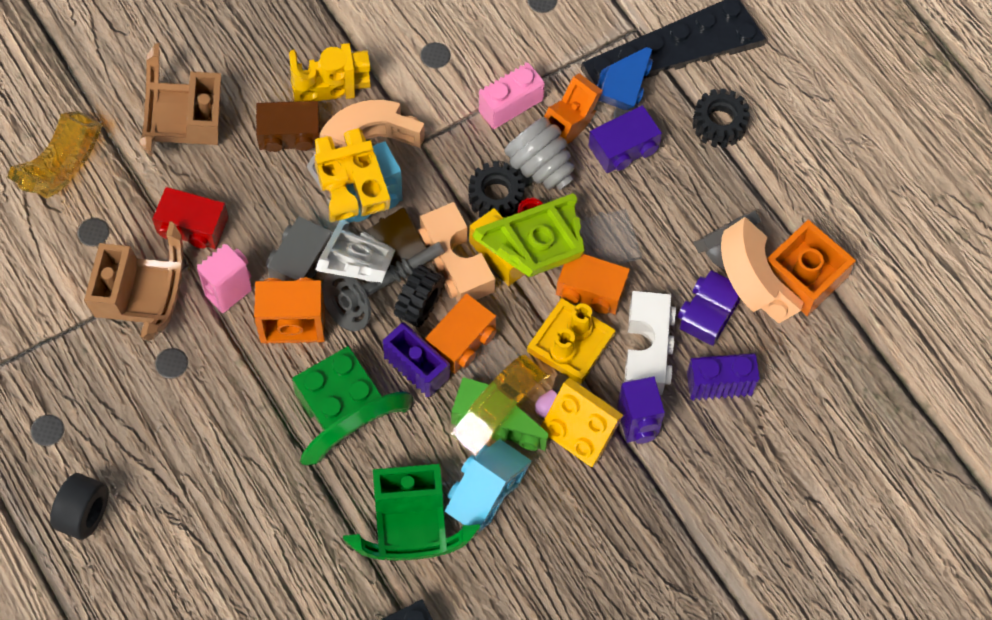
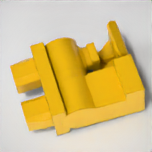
M350 43L341 44V49L329 47L322 51L319 61L309 60L308 70H303L302 63L297 62V52L295 49L289 52L294 102L332 100L341 98L344 95L346 99L355 98V89L370 88L368 50L351 52Z
M360 128L344 133L346 146L335 149L332 136H325L315 140V168L322 191H329L331 198L329 203L330 223L358 216L359 209L361 216L389 210L391 199L373 151L371 140L366 141ZM353 184L357 199L347 190L346 185Z

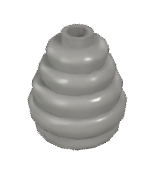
M541 117L531 124L504 149L506 156L510 158L509 163L512 168L520 169L522 175L526 178L532 176L535 183H543L544 187L548 190L553 189L555 186L559 191L573 180L570 174L575 169L574 164L569 161L571 154L565 149L567 141L560 136L562 133L561 129L556 124L551 125L546 117Z

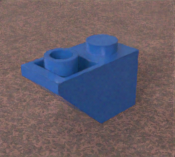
M646 47L601 70L597 87L602 89L603 92L598 101L623 110H628L634 107L635 104L638 105L644 92V88L641 87L643 77L649 74L653 60L650 59L652 49Z

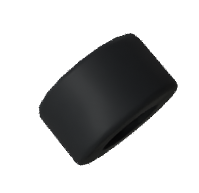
M74 473L68 477L59 489L50 513L52 528L79 540L89 537L97 528L105 512L109 495L107 485L80 473Z

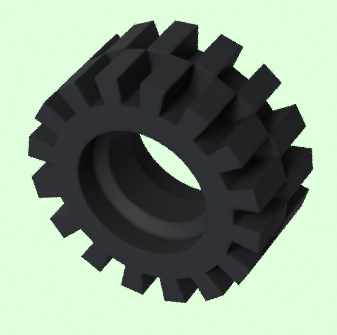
M721 88L720 94H717L716 89L711 90L710 95L704 93L701 100L697 101L692 125L693 129L696 128V136L703 135L701 141L705 144L708 140H711V146L715 148L717 142L721 143V148H726L728 141L731 146L736 144L737 139L740 141L746 132L750 118L749 106L747 103L743 104L744 98L740 95L736 99V92L732 90L730 95L725 94L726 89ZM715 111H722L732 117V122L728 125H718L710 119L709 115Z
M493 161V167H489V164L485 163L483 164V170L478 167L475 170V176L471 175L468 194L469 204H472L474 213L479 211L480 218L493 208L503 218H505V215L508 217L512 216L515 211H518L519 204L524 200L525 185L521 174L518 175V170L514 167L509 170L508 163L504 162L503 167H498L499 161ZM500 184L507 188L508 195L503 199L494 200L488 198L484 191L489 185Z
M418 265L412 271V275H409L406 285H403V290L398 295V301L394 307L396 308L394 310L395 316L416 327L422 326L424 321L428 319L429 313L433 311L435 303L438 302V296L443 290L442 286L444 285L445 277L423 265Z

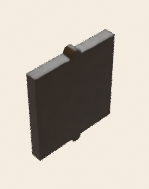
M404 207L386 218L381 217L377 224L364 231L373 236L377 241L395 250L390 265L396 266L397 261L402 263V258L409 259L426 249L420 234Z

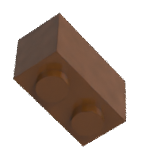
M318 101L256 103V136L259 150L278 152L282 149L308 151L315 148V140L320 138Z

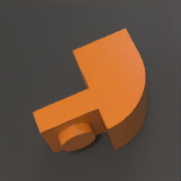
M579 73L573 76L562 100L548 107L544 117L549 119L551 125L556 124L562 131L560 136L567 141V144L572 142L590 123L596 113L594 107L603 90Z

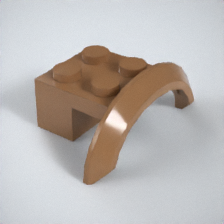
M156 43L146 58V95L140 146L148 155H153L155 142L218 145L221 73L190 71L189 84L159 83L160 43Z
M169 222L166 234L169 244V262L139 259L130 246L99 243L84 302L94 317L144 322L140 335L144 341L153 340L167 327L178 298L183 269L182 236L173 222Z

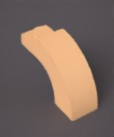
M367 100L352 104L336 113L320 132V138L332 136L335 149L345 147L344 133L357 128L361 129L366 140L373 137H389L421 148L425 139L424 123L413 116H402L400 103L388 100Z
M744 217L723 231L721 241L723 264L733 288L752 312L760 308L763 309L779 324L800 312L804 302L775 276L768 264L765 253V244L768 237Z

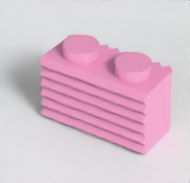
M525 62L524 66L520 65L519 69L515 68L514 72L510 71L509 75L505 74L504 78L500 77L499 81L495 80L494 84L490 83L489 86L480 89L479 112L491 128L496 129L543 101L545 83L530 63Z
M223 244L222 248L217 249V252H212V256H207V260H202V264H197L204 294L221 313L226 312L252 290L249 281L252 276L246 267L249 263L247 258L239 249L233 251L227 244Z

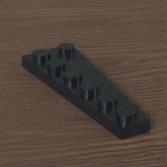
M723 0L584 61L581 64V70L586 78L597 86L601 70L648 47L652 49L650 59L653 62L649 74L644 76V79L658 75L659 71L670 68L677 70L685 68L686 64L701 60L703 63L713 60L714 56L725 53L732 55L761 47L765 44L766 38L740 0Z

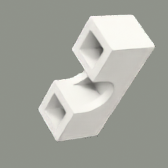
M632 291L628 333L645 336L652 346L646 350H628L624 382L655 376L659 394L662 395L665 384L670 385L672 378V365H667V355L673 354L674 336L668 334L669 325L674 326L676 307L670 306L671 294Z

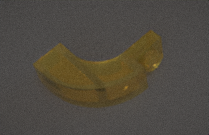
M80 111L61 114L55 133L45 150L30 162L11 166L7 178L18 183L17 186L21 190L30 193L35 192L44 198L57 194L71 182L87 161L96 144L103 124Z
M526 355L519 356L481 393L470 406L468 413L451 432V435L473 454L477 455L510 415L522 403L530 400L548 378L549 374Z

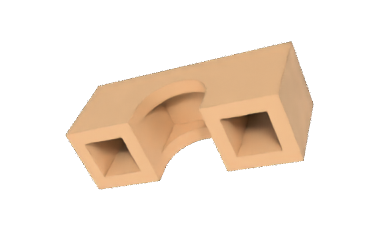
M452 202L421 215L420 229L417 231L425 246L430 247L440 242L445 251L444 254L431 261L437 273L442 271L446 279L444 286L451 299L455 297L459 302L466 293L475 300L494 293L495 277L482 253L473 257L462 258L452 251L457 245L467 242L468 227L455 203Z

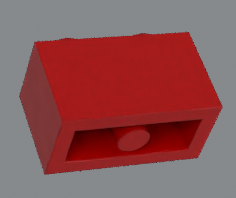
M165 187L152 220L156 232L165 239H167L166 234L169 222H173L180 232L182 240L189 242L197 248L204 249L209 247L216 249L229 217L226 205L223 202Z

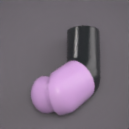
M563 374L557 375L553 388L538 398L535 403V412L540 418L545 419L563 383L569 378L568 376Z

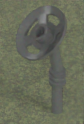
M437 242L409 259L402 258V263L397 261L396 266L390 265V270L386 272L382 283L368 281L361 285L355 278L328 274L322 284L326 309L334 321L344 329L349 331L362 330L368 325L371 318V306L368 296L396 280L401 282V277L408 278V273L412 275V271L418 265H424L444 254L445 251L440 242ZM338 278L345 279L344 281L340 282L337 286L334 285L335 281ZM348 286L349 289L344 290L343 287ZM334 296H338L340 306L346 310L345 314L339 309ZM359 305V311H355V307ZM363 313L365 314L361 321H355V317Z

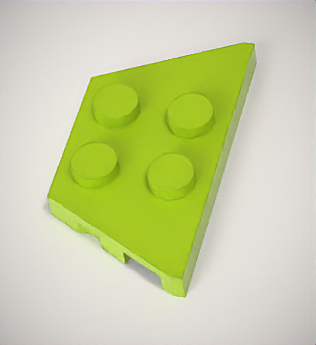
M574 193L476 228L472 235L476 241L529 278L579 259L584 253L583 238L579 233L581 229L580 218L576 217L575 213L577 197Z

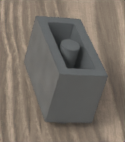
M298 216L294 224L288 225L285 229L282 243L278 250H273L267 259L266 266L269 278H278L282 281H296L304 277L314 279L318 272L315 269L319 258L332 236V231Z

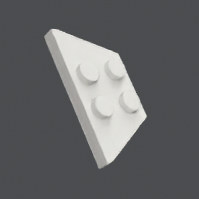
M340 220L320 256L315 270L382 283L395 250L377 241L366 232H361L360 237L347 230L349 222Z

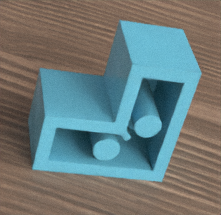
M501 439L491 446H483L476 457L471 455L461 469L464 476L461 481H457L447 495L450 502L445 512L463 525L480 524V532L491 523L504 498L518 487L532 460Z

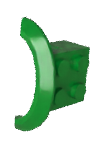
M349 346L292 377L296 396L311 418L315 417L323 429V432L304 450L301 455V464L313 465L321 462L329 450L338 442L377 418L394 412L405 413L410 409L414 400L411 393L403 391L381 396Z
M440 464L373 469L378 544L363 539L360 534L344 535L343 540L346 545L356 552L369 558L393 561L417 560L449 554L464 547L478 534L480 524L464 525L458 533L446 538Z

